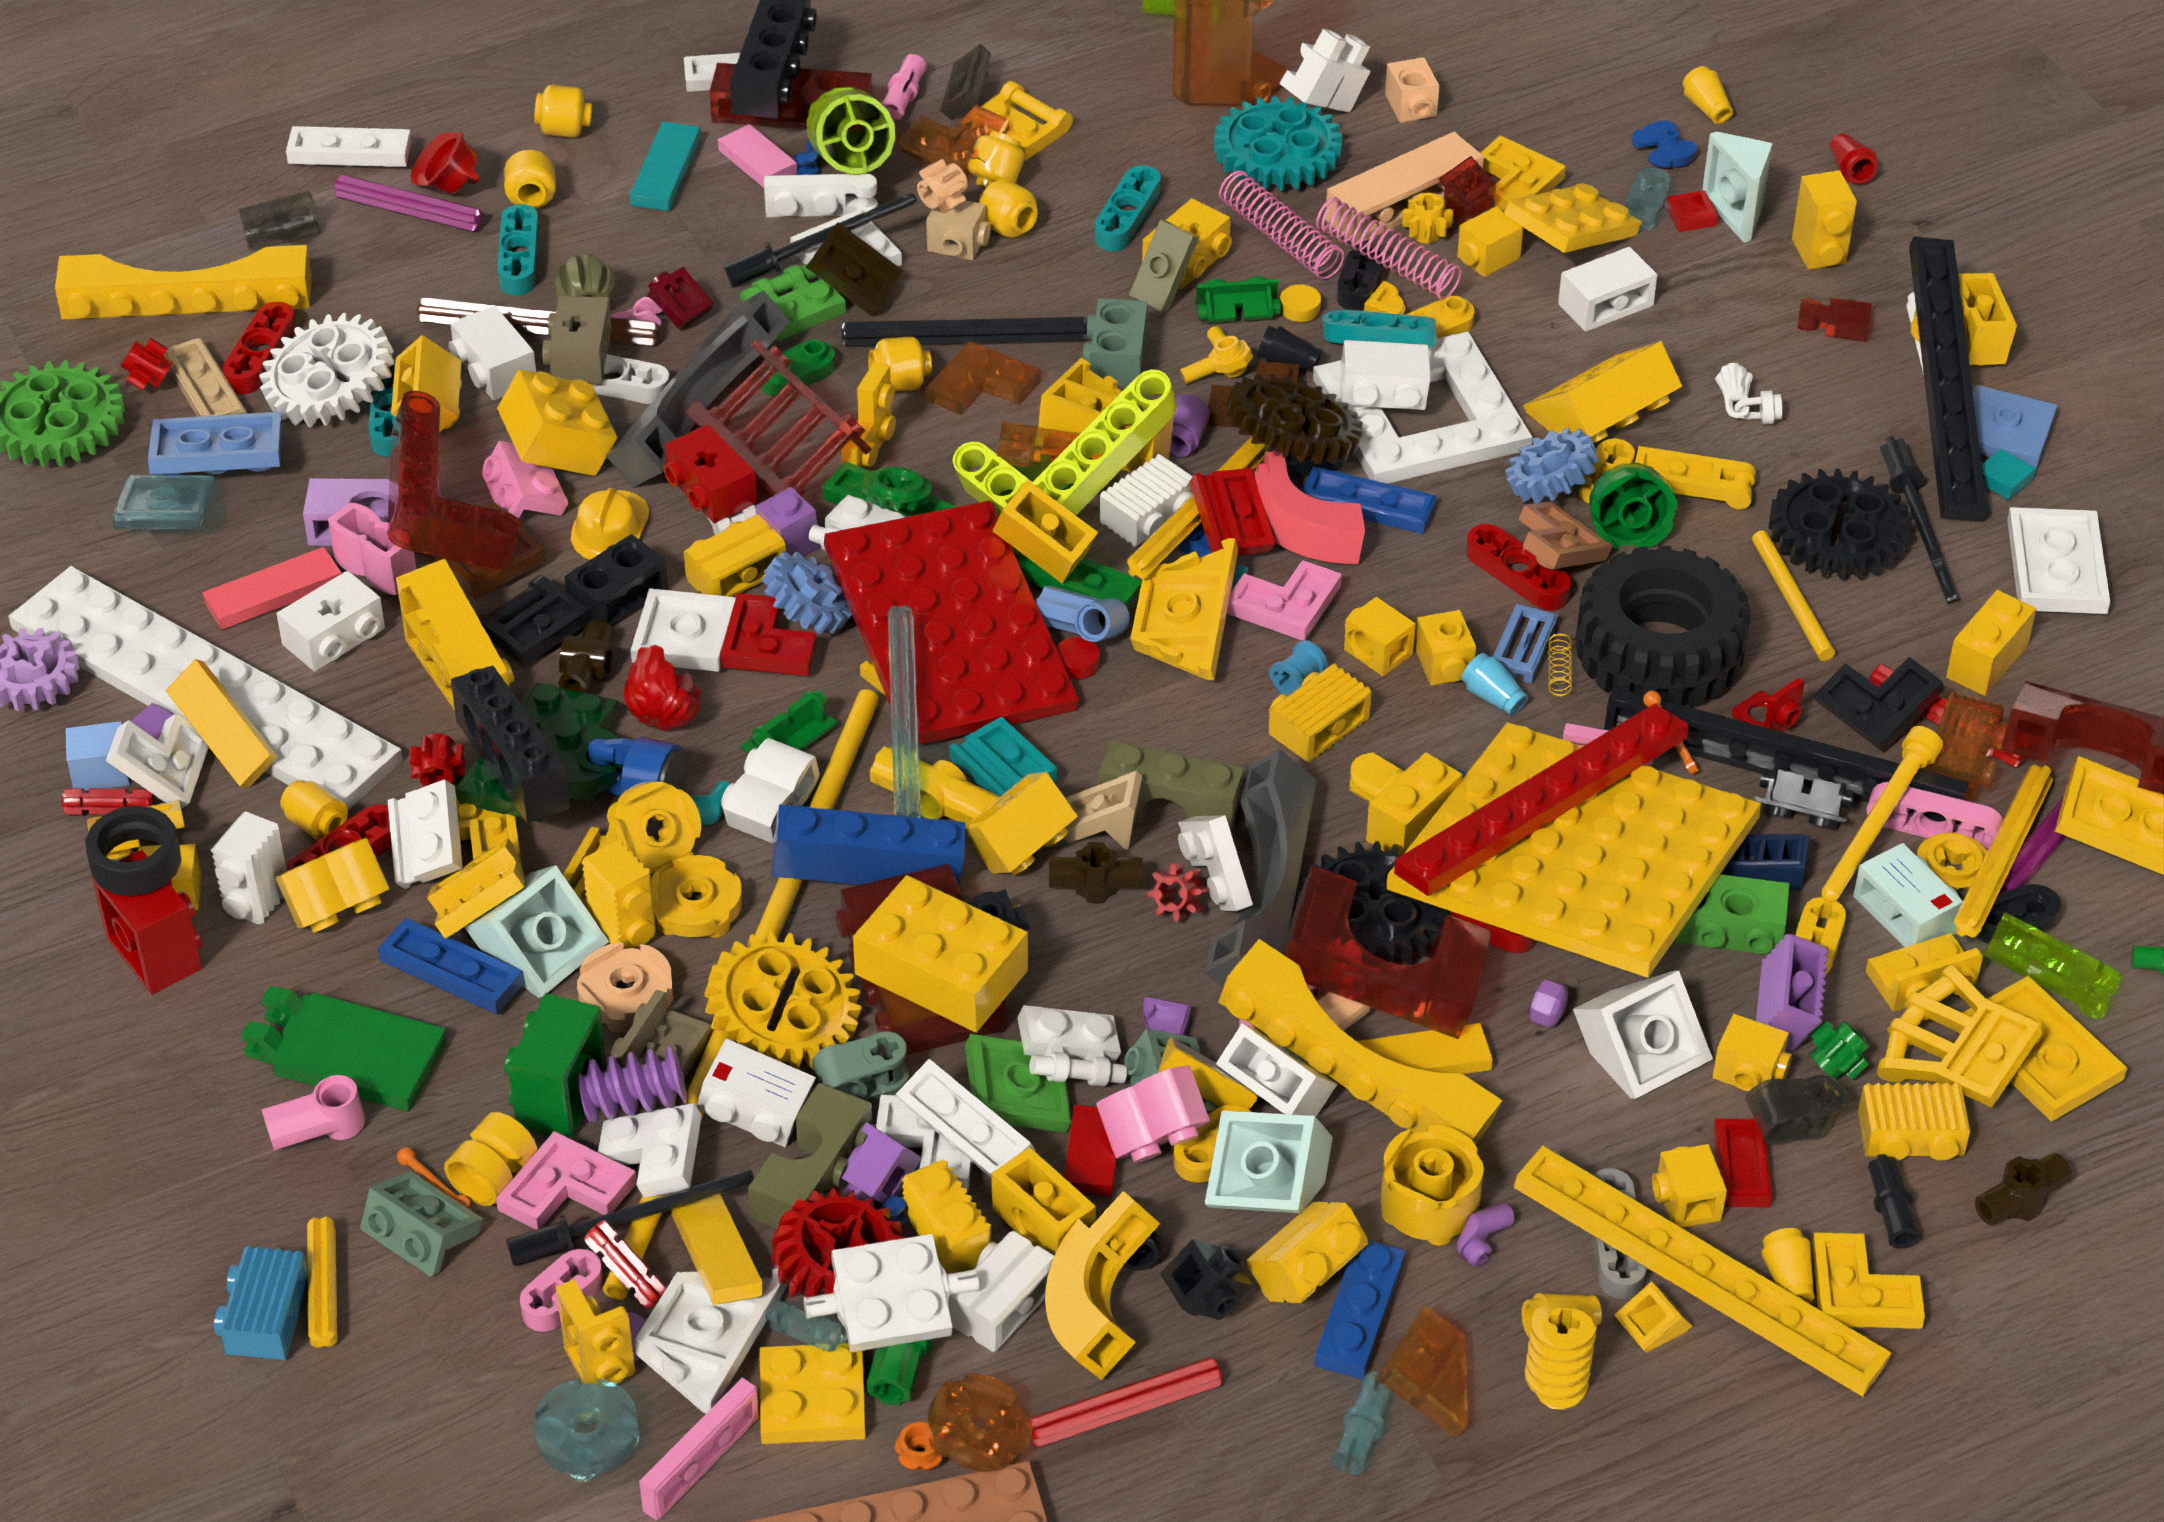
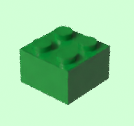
M545 993L536 1011L531 1010L528 1013L523 1027V1036L517 1047L512 1046L509 1049L504 1063V1073L509 1075L510 1081L509 1105L513 1106L515 1120L520 1122L528 1131L550 1136L555 1131L572 1140L585 1114L579 1089V1072L582 1075H587L589 1060L595 1059L602 1072L607 1070L599 1006Z

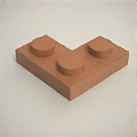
M1551 501L1524 505L1518 519L1532 530L1528 532L1522 547L1535 555L1536 561L1548 569L1559 570L1563 567L1583 566L1587 563L1605 561L1613 546Z

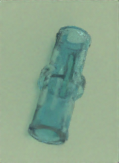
M1376 1372L1367 1373L1363 1377L1354 1406L1347 1409L1343 1418L1345 1430L1337 1450L1332 1456L1334 1466L1344 1472L1349 1456L1352 1455L1351 1459L1353 1462L1348 1473L1351 1475H1358L1363 1472L1373 1440L1380 1438L1385 1423L1382 1417L1395 1390L1393 1381L1383 1375L1379 1388L1375 1392L1376 1388L1374 1385L1379 1374Z

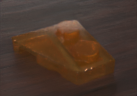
M1424 1305L1375 1379L1456 1439L1468 1424L1466 1335Z

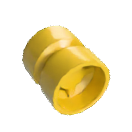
M490 1112L470 1133L472 1140L464 1141L447 1159L444 1165L446 1176L453 1187L459 1193L468 1197L470 1201L482 1206H492L496 1203L497 1196L538 1149L529 1131L520 1122L501 1112Z

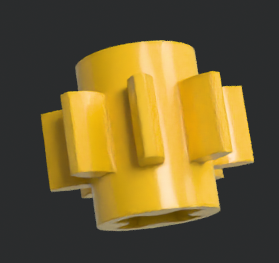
M1422 193L1414 199L1408 200V209H1403L1402 226L1409 227V237H1413V239L1420 243H1434L1440 237H1446L1447 228L1452 227L1453 210L1445 209V199L1433 193Z

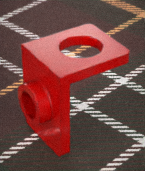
M1797 678L1771 696L1764 691H1758L1732 709L1731 716L1736 720L1784 732L1798 723L1802 712L1801 701L1805 682ZM1756 707L1767 708L1765 722L1754 720L1748 712Z

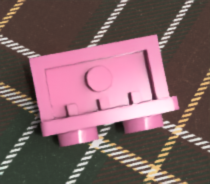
M498 441L491 456L485 460L482 470L483 479L494 502L516 522L524 509L562 516L568 501L553 468L524 463L521 461L513 443Z

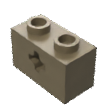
M559 296L556 313H549L548 335L551 339L544 340L543 364L550 365L552 376L569 380L581 379L588 383L602 384L612 332L609 297Z

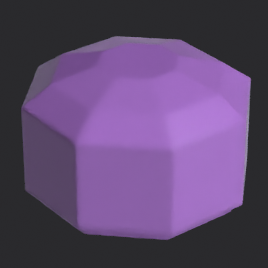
M1551 979L1542 980L1530 1007L1529 1018H1531L1532 1022L1546 1027H1553L1559 1022L1567 1007V985Z

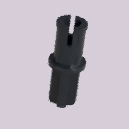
M1886 1154L1877 1155V1159L1870 1161L1868 1165L1876 1193L1873 1202L1877 1212L1882 1214L1890 1246L1897 1249L1911 1247L1920 1240V1232L1916 1226L1911 1209L1914 1200L1913 1195L1904 1186L1896 1158L1887 1157Z

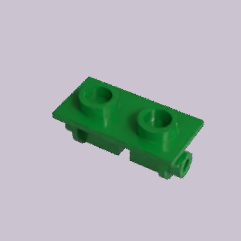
M1256 276L1239 282H1226L1222 279H1214L1204 284H1197L1194 304L1197 306L1198 320H1206L1207 324L1236 322V307H1242L1244 321L1273 319V315H1280L1281 313L1280 299L1276 298L1279 279H1267Z
M808 690L802 694V698L788 707L787 713H779L763 726L755 727L752 731V736L740 747L749 754L752 749H758L764 740L770 738L801 751L836 726L837 721L824 712V706L827 704L825 695L819 690L813 692Z

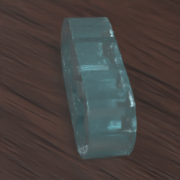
M1651 167L1644 168L1635 175L1626 198L1625 207L1629 210L1630 215L1642 221L1639 230L1652 229L1660 222L1666 206L1667 196H1669L1671 183L1669 174L1664 170Z

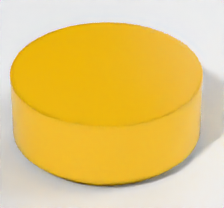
M1302 284L1285 288L1280 295L1281 314L1294 322H1307L1315 319L1321 310L1320 293L1315 288Z

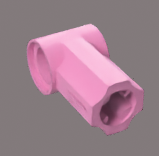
M342 1075L329 1076L321 1080L316 1085L313 1094L261 1109L274 1150L322 1135H327L336 1140L350 1139L356 1136L365 1125V1114L357 1086L352 1079Z

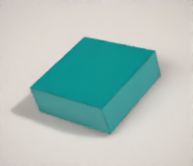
M2003 449L1998 450L1982 464L1984 486L2008 500L2013 498L2034 479L2036 471L2035 467Z

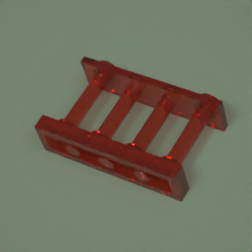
M757 339L750 345L764 361L718 408L714 405L708 411L696 399L685 410L699 427L709 424L755 470L756 481L772 497L789 487L802 496L805 493L803 488L849 441L857 446L865 455L872 450L860 437L866 430L850 414L846 413L841 418L787 368L792 362L775 345L767 350ZM777 372L788 384L742 431L738 428L732 434L727 429L732 424L730 419ZM802 395L812 407L766 454L762 451L756 457L751 452L756 447L754 442ZM825 418L837 428L791 477L787 474L781 480L776 476L781 470L778 465Z

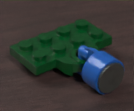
M536 682L521 702V705L565 764L569 798L578 801H597L596 794L599 792L621 796L630 787L648 781L668 783L676 789L684 790L688 761L680 745L646 737H639L635 741L626 738L619 739L613 732L608 731L619 716L617 700ZM479 757L456 788V797L459 804L469 803L475 805L476 808L524 819L483 759ZM544 818L535 820V822L541 823Z

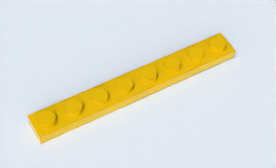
M1542 1145L1517 1174L1513 1188L1862 1397L1865 1395L1887 1365L1891 1355L1890 1351Z

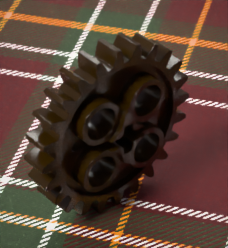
M1258 374L1254 375L1253 380L1243 377L1241 383L1235 382L1226 404V408H1228L1226 416L1232 418L1230 422L1232 426L1241 427L1239 430L1240 435L1253 436L1252 444L1264 443L1267 445V452L1277 450L1281 452L1283 458H1288L1290 454L1295 455L1302 463H1304L1305 458H1310L1319 465L1322 458L1331 464H1335L1337 458L1346 461L1348 455H1354L1363 434L1361 429L1363 422L1357 420V412L1348 410L1349 404L1347 402H1336V394L1325 395L1322 393L1321 386L1314 388L1307 386L1306 380H1301L1299 384L1294 383L1289 376H1285L1284 380H1279L1273 374H1269L1267 380Z

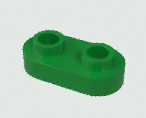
M812 339L766 360L759 368L761 390L773 397H786L828 377L835 369L834 349L826 342Z

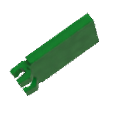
M275 986L268 987L262 998V1005L268 1007L264 1014L265 1021L284 1027L282 1033L280 1034L272 1025L249 1021L241 1034L242 1041L248 1043L244 1049V1055L272 1065L275 1076L315 1087L321 1080L329 1076H347L355 1082L360 1099L406 1112L410 1111L447 1042L446 1028L313 992L310 996L303 994L300 999L292 990Z

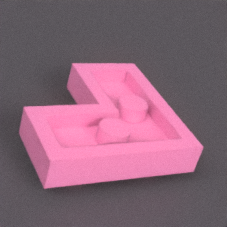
M1304 560L1301 561L1284 587L1244 573L1230 593L1227 614L1299 640H1306L1341 588L1342 574Z
M554 1131L497 1196V1209L535 1230L541 1228L567 1197L605 1215L613 1212L637 1184L636 1171Z

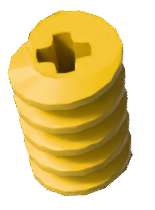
M1567 1301L1544 1303L1535 1310L1531 1318L1525 1381L1529 1388L1535 1392L1540 1402L1550 1409H1567L1576 1406L1585 1398L1589 1388L1590 1368L1592 1366L1597 1326L1593 1317L1582 1307Z

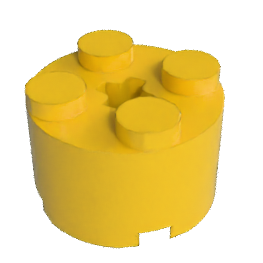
M1427 1125V1131L1411 1134V1129L1398 1134L1386 1148L1383 1160L1380 1201L1381 1213L1385 1222L1393 1225L1408 1236L1428 1240L1433 1245L1444 1246L1450 1244L1455 1236L1462 1233L1469 1216L1479 1211L1484 1167L1483 1161L1481 1162L1477 1154L1478 1148L1474 1142L1462 1132L1442 1125Z

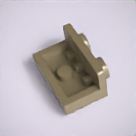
M655 990L647 1004L642 1003L638 1007L631 1028L624 1038L620 1037L616 1040L610 1056H614L620 1067L625 1068L627 1056L630 1052L635 1054L641 1065L645 1064L647 1049H653L659 1061H663L665 1059L666 1047L672 1045L680 1059L685 1079L709 1042L712 1035L711 1024L669 1010L666 992Z

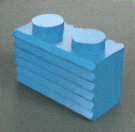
M248 1245L244 1248L240 1264H232L230 1266L227 1277V1293L230 1297L227 1306L220 1305L218 1307L214 1322L215 1335L221 1336L226 1355L279 1360L287 1359L290 1343H292V1337L297 1326V1319L302 1309V1302H304V1294H306L308 1286V1271L304 1253L299 1250L292 1252L289 1249L282 1251L279 1248L274 1251L269 1247L264 1250L259 1246L254 1249Z

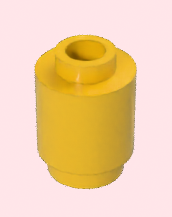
M294 781L282 794L280 805L285 817L317 841L347 821L348 808L346 804L313 781Z

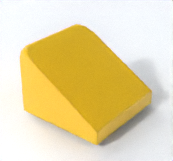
M1652 1281L1614 1314L1646 1353L1684 1334L1692 1327L1690 1322L1667 1295Z

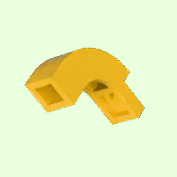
M1124 1191L1090 1228L1078 1218L1056 1251L1046 1284V1313L1054 1336L1076 1361L1101 1381L1136 1343L1117 1324L1112 1315L1110 1295L1114 1280L1126 1261L1160 1225L1149 1212Z

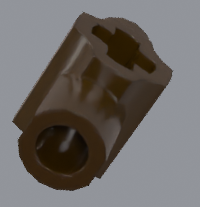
M592 620L586 625L581 637L566 635L559 658V672L562 673L559 679L560 688L586 693L592 679L607 681L614 657L613 644H610L614 632L608 623Z
M1088 842L1086 847L1076 851V857H1049V888H1076V894L1085 898L1087 903H1104L1108 897L1116 894V888H1143V858L1116 857V851L1109 849L1104 842Z
M2051 1153L2041 1160L2025 1159L2021 1156L2015 1157L2006 1163L2002 1182L1976 1197L1975 1209L1979 1217L1991 1226L2006 1218L2022 1219L2028 1222L2040 1215L2045 1195L2070 1181L2071 1169L2067 1161L2058 1153Z

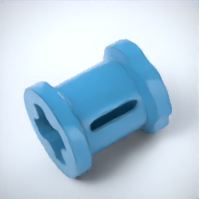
M1301 640L1292 648V654L1282 662L1277 661L1270 667L1269 676L1275 688L1280 693L1288 696L1301 687L1302 682L1310 673H1320L1328 667V662L1325 654L1316 644L1308 640Z

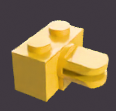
M1994 273L1958 274L1969 365L2006 364L2017 324ZM1915 309L1914 319L1911 323L1910 332L1912 336L1920 342L1917 313Z
M1427 752L1405 771L1375 753L1362 754L1355 758L1351 764L1349 790L1369 803L1366 841L1371 844L1379 841L1382 851L1386 852L1394 844H1397L1399 846L1398 855H1403L1457 785L1462 782L1463 774Z

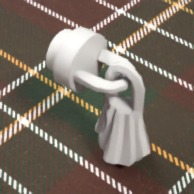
M1729 363L1726 366H1722L1715 380L1723 392L1726 412L1729 416L1745 420L1761 419L1762 425L1774 424V420L1782 419L1781 394H1773L1772 390L1760 391V397L1749 398L1752 374L1747 372L1745 367L1740 366L1738 363ZM1760 404V412H1749V405Z

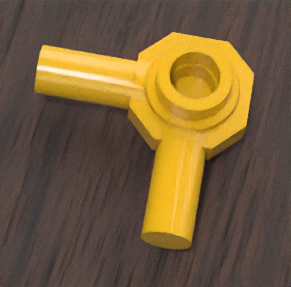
M1214 326L1207 332V338L1214 346L1208 357L1180 369L1185 384L1215 372L1223 373L1226 377H1236L1246 371L1247 365L1253 356L1244 340H1238L1235 336H1226L1220 327Z

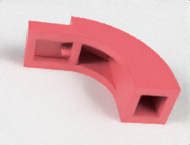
M1277 450L1272 452L1266 451L1264 463H1257L1253 474L1275 543L1307 558L1330 563L1358 564L1365 534L1361 504L1323 501L1303 493L1290 481L1286 460L1282 457L1281 452Z

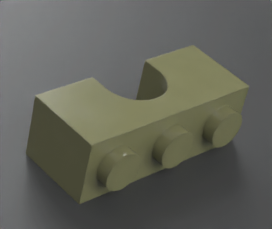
M1110 741L1099 770L1098 785L1138 771L1142 775L1135 818L1143 819L1149 800L1162 798L1171 800L1181 806L1187 815V819L1194 816L1226 815L1231 835H1233L1242 809L1240 796L1244 781V767Z
M818 1083L796 1116L798 1148L813 1155L803 1159H789L773 1152L770 1154L748 1187L750 1219L778 1229L780 1218L784 1215L785 1211H791L792 1205L795 1204L797 1199L807 1201L814 1190L826 1198L827 1193L833 1187L835 1190L837 1187L843 1188L847 1184V1181L842 1179V1176L847 1170L848 1159L854 1149L863 1144L868 1137L867 1134L861 1131L866 1122L876 1128L872 1124L871 1103Z

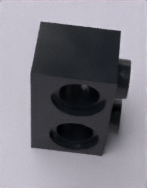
M633 534L609 546L605 551L564 576L566 592L590 609L591 621H605L611 627L616 626L644 607L649 588L669 590L666 559Z

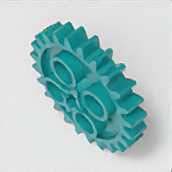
M1277 96L1272 97L1271 103H1265L1262 98L1257 97V102L1254 106L1243 101L1242 111L1231 107L1229 116H1221L1220 125L1215 126L1214 153H1216V162L1223 163L1224 172L1244 171L1255 182H1262V187L1266 188V190L1271 184H1276L1279 191L1284 190L1285 184H1291L1293 188L1298 190L1301 181L1312 186L1314 185L1315 176L1326 179L1327 170L1334 171L1336 169V161L1341 159L1342 134L1339 133V123H1332L1331 114L1321 116L1322 107L1320 106L1308 109L1307 103L1293 104V97H1289L1285 103L1279 102ZM1244 175L1238 176L1234 180L1242 179Z

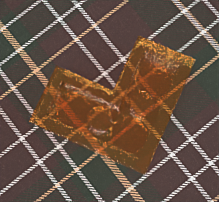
M975 105L954 129L921 115L898 140L900 151L929 165L941 159L945 161L946 166L950 163L956 164L967 177L970 174L967 165L977 139L982 135L989 136L991 130L1006 135L1010 130L1009 121L1007 118L979 105Z
M969 341L925 388L926 401L962 415L984 391L1019 406L1041 382V369Z
M1002 422L997 456L1006 457L1005 461L1011 465L1024 467L1030 466L1031 461L1040 462L1041 453L1048 454L1049 459L1054 461L1081 433Z

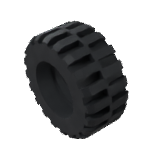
M1659 545L1658 549L1648 550V547L1644 546L1635 548L1628 555L1625 552H1621L1610 558L1609 563L1605 561L1593 571L1592 576L1586 580L1582 588V596L1580 597L1576 630V652L1587 675L1591 679L1596 678V684L1607 694L1612 691L1613 687L1643 695L1648 691H1656L1660 694L1661 700L1680 705L1688 704L1689 707L1701 705L1705 702L1706 697L1712 700L1724 692L1726 687L1734 683L1739 676L1740 668L1743 667L1751 618V609L1747 603L1748 597L1740 583L1737 584V579L1726 568L1723 570L1719 569L1720 565L1708 556L1704 559L1697 556L1696 551L1685 548L1681 552L1671 550L1672 546ZM1644 622H1666L1680 626L1688 631L1674 634L1659 633L1645 629L1637 624Z

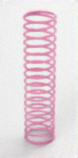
M1235 171L1225 178L1219 190L1221 201L1225 202L1232 210L1249 221L1262 234L1273 240L1275 244L1279 245L1292 258L1309 269L1317 278L1321 280L1328 279L1338 272L1344 261L1343 249L1334 245L1331 240H1327V237L1321 235L1320 231L1315 230L1314 226L1309 225L1301 216H1297L1296 212L1291 211L1290 207L1285 206L1272 193L1267 192L1266 188L1261 187L1259 183L1255 182L1244 171ZM1236 173H1239V174H1237L1236 176H1234V177L1229 181V183L1227 184V186H1226V188H1225V192H1224V199H1223V197H1222V188H1223L1224 184L1226 183V181H1227L1232 175H1234V174H1236ZM1244 175L1245 178L1234 187L1230 200H1227L1226 193L1231 182L1238 176ZM1245 181L1243 189L1232 199L1237 187ZM1253 185L1251 192L1245 200L1238 204L1239 198L1246 189ZM1259 190L1257 197L1248 207L1244 208L1246 201L1253 192ZM1265 195L1263 202L1255 211L1250 213L1252 206L1258 198ZM1271 199L1264 213L1256 218L1258 211L1264 203ZM1277 204L1271 216L1265 222H1262L1269 209ZM1249 209L1248 214H1244V211ZM1283 209L1282 214L1277 219V221L1272 226L1268 227L1269 222L1274 217V215L1279 210ZM1255 214L1254 219H1251L1250 215ZM1289 214L1283 226L1274 232L1282 217ZM1295 219L1289 231L1281 236V232L1288 222ZM1267 223L1266 228H1262V225ZM1301 223L1295 236L1287 241L1290 232ZM1273 228L1272 233H1268V230ZM1307 228L1301 241L1293 246L1294 240L1299 233ZM1279 233L1278 238H1274V234ZM1313 233L1307 246L1299 251L1300 245L1305 238ZM1285 237L1284 243H1281L1280 239ZM1317 238H1319L1316 247L1308 255L1305 256V253L1308 247L1311 245V243ZM1291 242L1290 247H1286V244ZM1325 243L1322 252L1311 261L1316 249ZM1297 247L1296 252H1292V249ZM1333 250H1337L1334 262L1327 269L1318 272V267H1321L1328 261ZM1303 252L1302 257H1298V254ZM1341 252L1342 259L1337 269L1327 277L1320 276L1319 274L1327 272L1334 266ZM1329 253L1328 257L1320 264L1322 259ZM1309 257L1308 262H1305L1304 259ZM1315 262V266L1311 267V263Z
M1337 197L1330 198L1321 207L1316 219L1318 230H1323L1325 234H1330L1332 238H1337L1341 243L1345 242L1346 246L1353 247L1355 251H1360L1362 255H1368L1369 259L1375 260L1378 264H1383L1386 269L1391 268L1392 272H1398L1399 276L1406 277V280L1409 282L1413 281L1416 286L1421 285L1422 289L1429 290V293L1432 295L1436 294L1439 299H1445L1450 296L1457 287L1461 277V269L1458 265L1455 266L1454 263L1448 264L1447 259L1440 260V255L1438 254L1432 256L1431 250L1425 251L1424 246L1417 247L1415 241L1409 243L1408 237L1402 238L1401 233L1394 234L1392 228L1387 230L1386 225H1379L1378 220L1371 221V217L1369 215L1364 217L1362 211L1356 213L1355 207L1349 208L1347 203L1341 204V200ZM1332 201L1323 215L1322 228H1320L1318 225L1320 215L1325 206ZM1337 201L1336 211L1330 222L1324 226L1329 209ZM1345 205L1347 207L1346 212L1341 217L1338 226L1332 230L1334 220L1337 218L1340 209ZM1354 210V215L1346 229L1339 235L1340 227L1345 221L1348 212ZM1361 214V220L1357 224L1354 233L1347 239L1348 230L1353 225L1356 216ZM1368 218L1369 224L1361 238L1354 243L1355 236L1360 230L1363 221ZM1373 223H1377L1369 242L1362 247L1363 239L1367 235L1370 226ZM1384 227V232L1376 247L1369 252L1371 242L1374 240L1378 230ZM1336 230H1337V236H1335V235L1332 234V233L1335 232ZM1391 231V238L1384 250L1377 256L1378 248L1383 242L1385 235ZM1398 235L1399 242L1392 254L1385 260L1386 251L1393 239ZM1352 239V244L1347 243V241ZM1407 240L1406 247L1402 251L1400 258L1392 264L1393 257L1401 243ZM1414 244V251L1407 263L1400 269L1401 260L1408 248ZM1367 248V253L1363 252L1362 250ZM1421 248L1422 254L1415 267L1408 273L1410 262ZM1375 251L1374 257L1370 256ZM1429 252L1430 257L1423 271L1415 277L1417 267L1420 265L1423 257ZM1437 257V264L1430 276L1423 281L1425 271L1431 261ZM1390 260V266H1387L1385 263ZM1444 261L1445 267L1438 280L1431 286L1433 275L1438 266ZM1398 264L1397 270L1393 269V267ZM1455 268H1457L1459 273L1456 283L1448 294L1441 296L1440 292L1448 286L1454 276ZM1452 271V273H1451V275H1450L1448 281H1447L1446 284L1442 287V284H1443L1444 280L1446 279L1447 275ZM1413 273V279H1410L1408 275ZM1421 277L1420 283H1417L1416 280ZM1428 282V287L1423 286V284ZM1436 286V292H1433L1431 288Z

